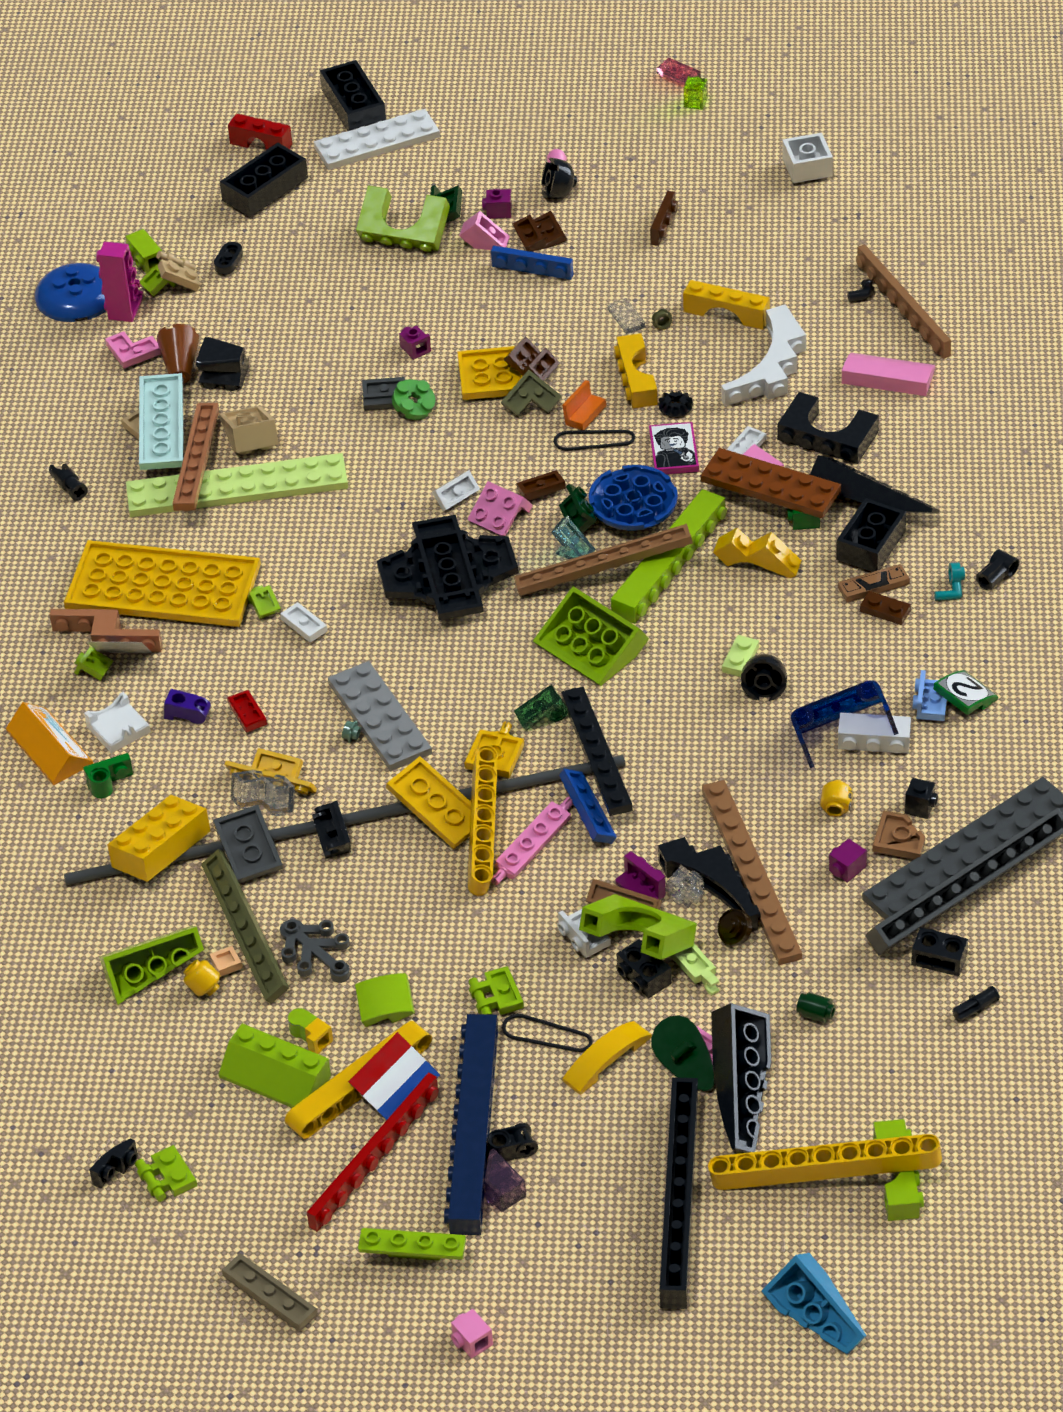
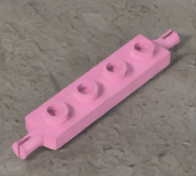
M566 797L560 805L551 801L498 857L494 865L497 872L491 880L492 883L495 882L494 885H499L505 877L514 879L570 820L571 813L568 810L574 805L570 797Z

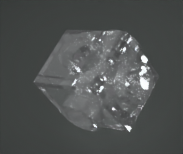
M682 865L666 882V892L680 906L684 904L689 908L693 902L697 904L705 894L703 891V878L693 870L690 872Z

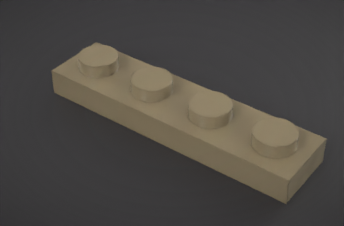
M241 1253L222 1269V1274L226 1279L299 1332L318 1315L316 1307Z

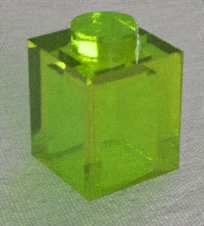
M688 76L683 88L684 108L703 110L708 99V79Z

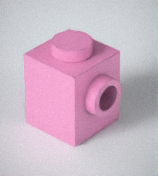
M474 1309L458 1315L451 1322V1339L454 1345L459 1349L462 1348L471 1359L493 1345L492 1329Z

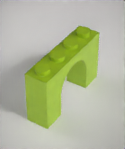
M368 185L356 227V232L361 240L365 242L379 241L384 245L398 244L407 249L416 247L426 252L439 250L450 209L447 198L426 195L419 220L409 228L394 229L386 224V216L392 198L388 188Z
M613 894L582 907L579 930L597 937H602L618 930L643 932L641 953L662 960L694 946L697 923Z

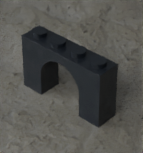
M798 392L777 424V440L858 464L879 432V415L858 410L850 424L844 429L834 432L821 431L812 426V423L819 414V398Z

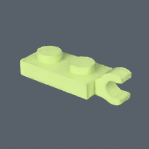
M695 943L693 947L671 956L694 984L702 981L709 995L719 992V988L716 986L719 983L718 978L715 976L716 967Z

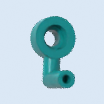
M959 562L949 563L948 577L952 590L935 591V601L960 599L962 597L961 580H965V569L960 566Z

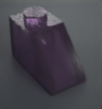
M495 1149L490 1150L484 1180V1196L491 1206L495 1205L503 1212L526 1197L525 1180Z

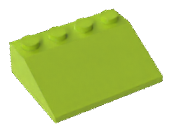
M572 586L533 642L602 686L637 657L649 638L640 628Z

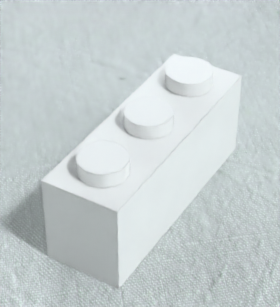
M840 713L838 749L909 754L911 717Z

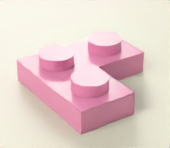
M123 331L105 338L106 346L124 369L161 354L158 343L153 336L133 343Z

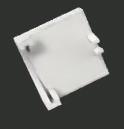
M124 692L120 693L115 701L105 709L86 711L84 713L87 728L111 754L151 732L150 725L130 705L129 698Z

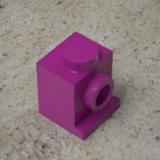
M417 325L412 328L405 327L399 333L400 347L413 360L431 352L430 335L428 333L425 334Z

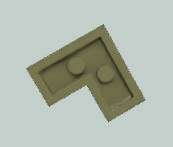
M528 370L501 401V404L517 417H519L531 401L549 414L562 399V395Z

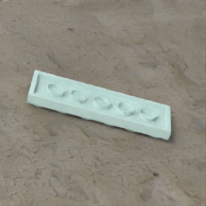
M182 373L139 376L140 470L182 467L184 459Z

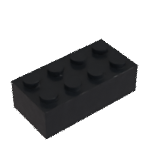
M357 60L319 70L321 90L347 131L386 120L385 103Z
M276 143L220 181L222 201L249 217L253 216L308 178L306 158L280 143Z

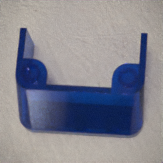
M865 681L799 707L792 712L791 722L810 768L815 766L802 734L840 719V713H856L881 703L893 734H899L880 685L876 681Z

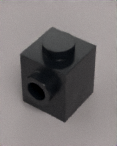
M912 777L905 794V814L928 819L932 808L936 807L938 801V794L935 793L936 783Z

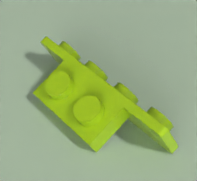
M362 1228L358 1251L360 1253L388 1254V1257L439 1261L441 1258L462 1260L466 1236Z

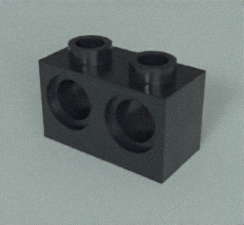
M920 927L912 947L911 965L960 976L968 953V939Z
M638 939L616 953V969L623 978L626 977L638 992H642L649 999L672 984L671 967L663 960L641 953L642 940Z

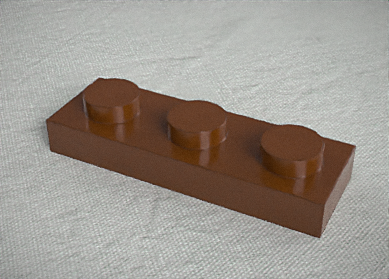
M667 190L650 228L651 245L659 246L662 238L666 237L667 226H670L672 223L673 213L677 212L678 201L675 200L674 191Z

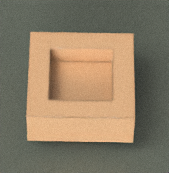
M233 946L209 954L210 960L214 968L219 972L220 977L242 969V962Z

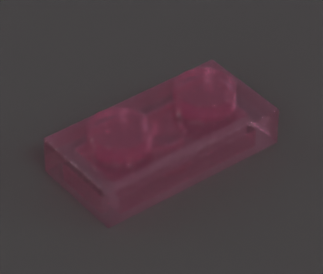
M671 58L666 59L657 67V74L686 87H690L701 78V71Z

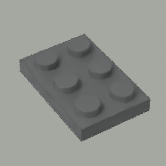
M259 805L213 820L228 862L239 884L283 869V864Z

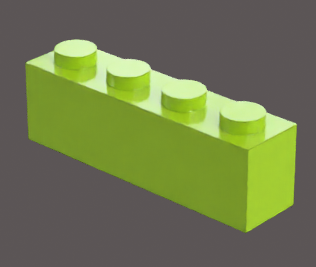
M189 926L99 956L106 980L117 1005H119L128 997L202 952L204 948L197 926Z

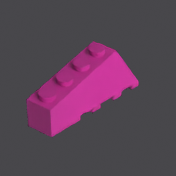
M104 242L96 254V261L100 265L99 278L102 279L103 283L102 295L105 296L104 309L107 311L108 320L133 322L144 294L143 291L138 290L141 284L139 280L135 279L137 271L135 267H132L133 258L129 245Z

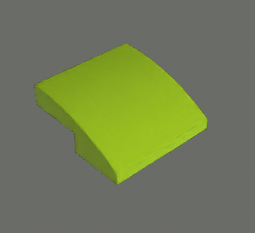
M406 973L378 976L355 984L361 1021L365 1027L387 1018L394 1023L415 1014Z

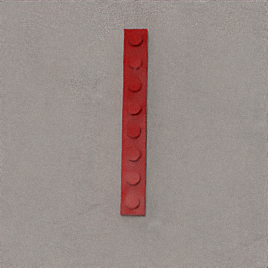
M428 1072L307 1211L309 1228L318 1232L323 1225L328 1224L333 1213L346 1203L348 1196L354 1189H358L361 1186L365 1176L370 1171L375 1170L379 1160L392 1150L394 1143L400 1136L402 1137L406 1134L411 1123L421 1117L424 1108L438 1096L437 1076Z

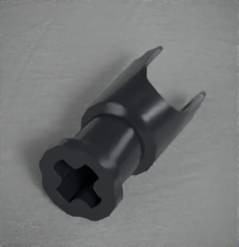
M53 464L49 466L50 475L63 490L69 492V496L74 501H79L86 496L88 488L79 481L78 476L67 464H63L61 469H57Z

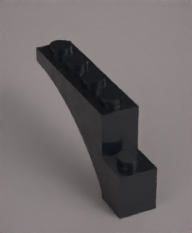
M685 837L658 845V862L667 878L674 877L694 884L720 899L730 909L745 911L752 921L751 932L758 930V919L761 918L757 905L752 904L748 888L743 887L740 873L738 870L734 871L732 859L729 854H725L721 845L696 853L693 845L689 846Z

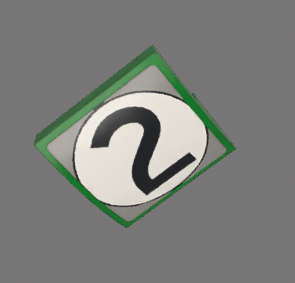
M964 670L951 673L934 683L933 690L966 715H969L977 708L984 710L998 700V696Z

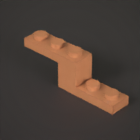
M50 610L52 631L91 632L92 642H142L151 652H161L162 650L160 630L120 629L121 623L118 610Z

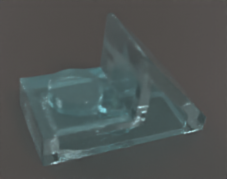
M568 516L562 518L551 531L561 544L555 554L561 557L573 559L596 550Z

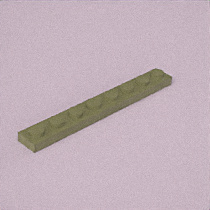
M217 849L201 864L265 1000L272 1004L289 989V986L225 853Z

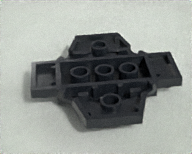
M456 514L412 522L415 539L411 541V547L408 551L399 550L377 560V569L386 598L420 599L434 606L439 620L484 612L480 596L489 586L518 573V565L509 536L480 535L479 539H473L468 536L467 531L460 529Z

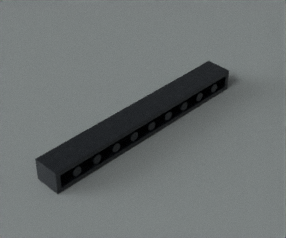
M672 1077L660 1273V1308L687 1309L698 1110V1078Z

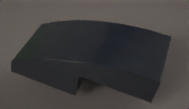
M130 1138L107 1151L89 1169L93 1186L101 1189L107 1181L113 1178L115 1170L124 1174L130 1166L135 1164L138 1158L135 1140Z

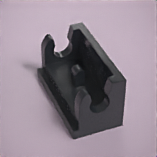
M338 801L316 807L312 818L325 859L351 852V842Z

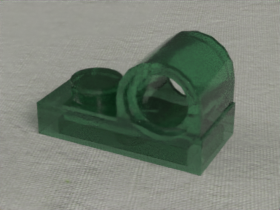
M551 684L515 709L514 713L522 727L527 731L545 717L551 722L563 720L568 714V709L557 690Z

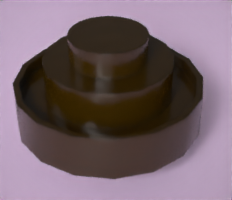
M729 909L722 914L718 922V934L724 943L733 946L742 945L750 937L752 921L745 911Z

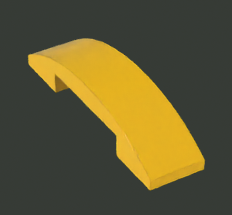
M635 1021L614 1028L593 1043L574 1062L562 1078L563 1082L578 1094H583L598 1081V1074L629 1049L635 1052L651 1039L652 1034Z

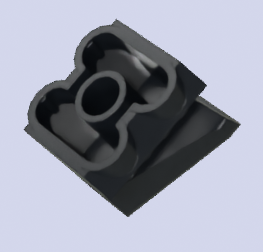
M205 337L196 360L198 370L202 371L198 383L206 389H215L221 386L227 391H235L242 388L249 369V358H246L245 348L211 337Z

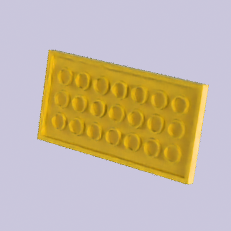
M87 540L65 597L64 607L65 609L118 610L120 615L240 627L248 604V595L253 589L261 561L257 557Z

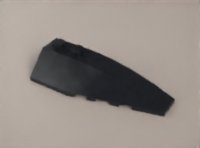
M818 455L809 474L841 484V491L837 496L841 500L847 497L862 503L867 498L910 513L939 514L940 509L917 498L909 497L910 495L903 491L891 489L892 486L880 482L876 478L833 458Z
M730 1003L711 1012L715 1087L724 1128L732 1150L749 1153L756 1151L760 1128L758 1116L763 1111L762 1094L767 1089L766 1072L771 1067L770 1014Z

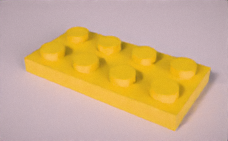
M421 756L387 782L386 789L451 848L455 849L470 836L471 801Z

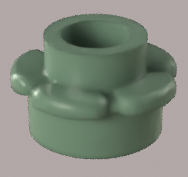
M347 721L344 725L342 738L348 740V743H351L353 739L357 740L359 738L361 727L358 726L357 721Z

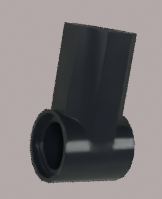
M998 549L991 556L989 564L976 575V581L981 588L985 590L992 589L1005 576H1013L1019 567L1020 561L1016 557Z

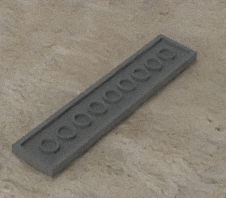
M1041 777L920 857L863 892L862 900L881 917L887 919L1056 808H1059L1063 814V793L1044 777Z

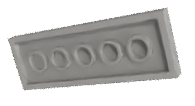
M370 661L328 677V684L354 721L358 722L361 731L390 772L412 763L419 756L424 758L432 754V747Z

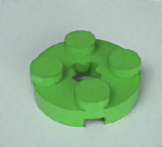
M409 379L400 381L392 395V404L398 413L401 411L405 414L406 418L411 420L426 418L432 412L436 401L429 383L425 380ZM415 397L417 399V403H415L412 399L409 398Z

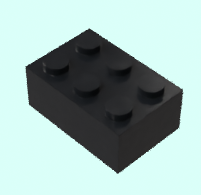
M865 498L837 539L836 560L872 572L880 570L906 531V511Z

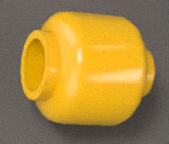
M841 780L826 783L822 788L821 808L828 815L834 817L847 813L851 807L852 788Z
M196 959L183 972L185 974L184 983L197 996L205 994L210 996L219 988L217 983L220 979V974L207 960L199 961Z

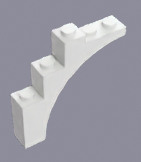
M786 304L766 310V327L772 339L768 353L750 372L734 381L721 385V401L724 406L765 395L770 400L788 394L787 375L797 373L796 354L806 351V334Z

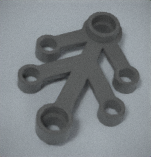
M296 919L287 920L280 926V934L286 940L285 947L281 951L282 960L285 963H292L296 960L295 943L298 941L302 945L301 961L297 964V971L300 976L307 977L311 975V957L313 954L330 968V976L334 982L343 983L350 977L349 965L343 960L336 961L322 948L345 950L350 946L349 936L340 933L335 938H309L307 935L321 934L324 937L331 936L334 933L333 923L330 920H323L319 925H303L301 921Z

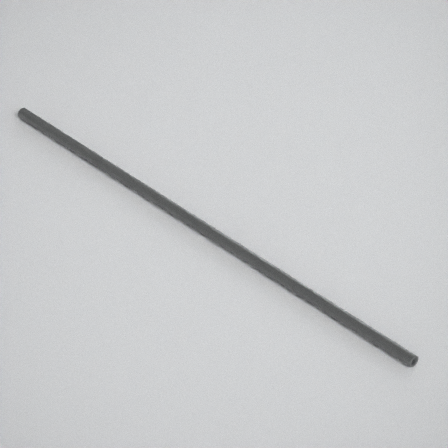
M623 755L613 757L617 768L625 766ZM587 762L497 781L496 794L561 780L559 774L563 769L581 771L584 775L592 774ZM472 787L459 790L467 799H471ZM402 802L342 814L345 826L412 811ZM314 821L269 830L273 841L317 832ZM220 841L192 846L172 863L212 855L217 849L224 852ZM111 864L65 873L64 878L67 886L123 874L124 872L112 868Z

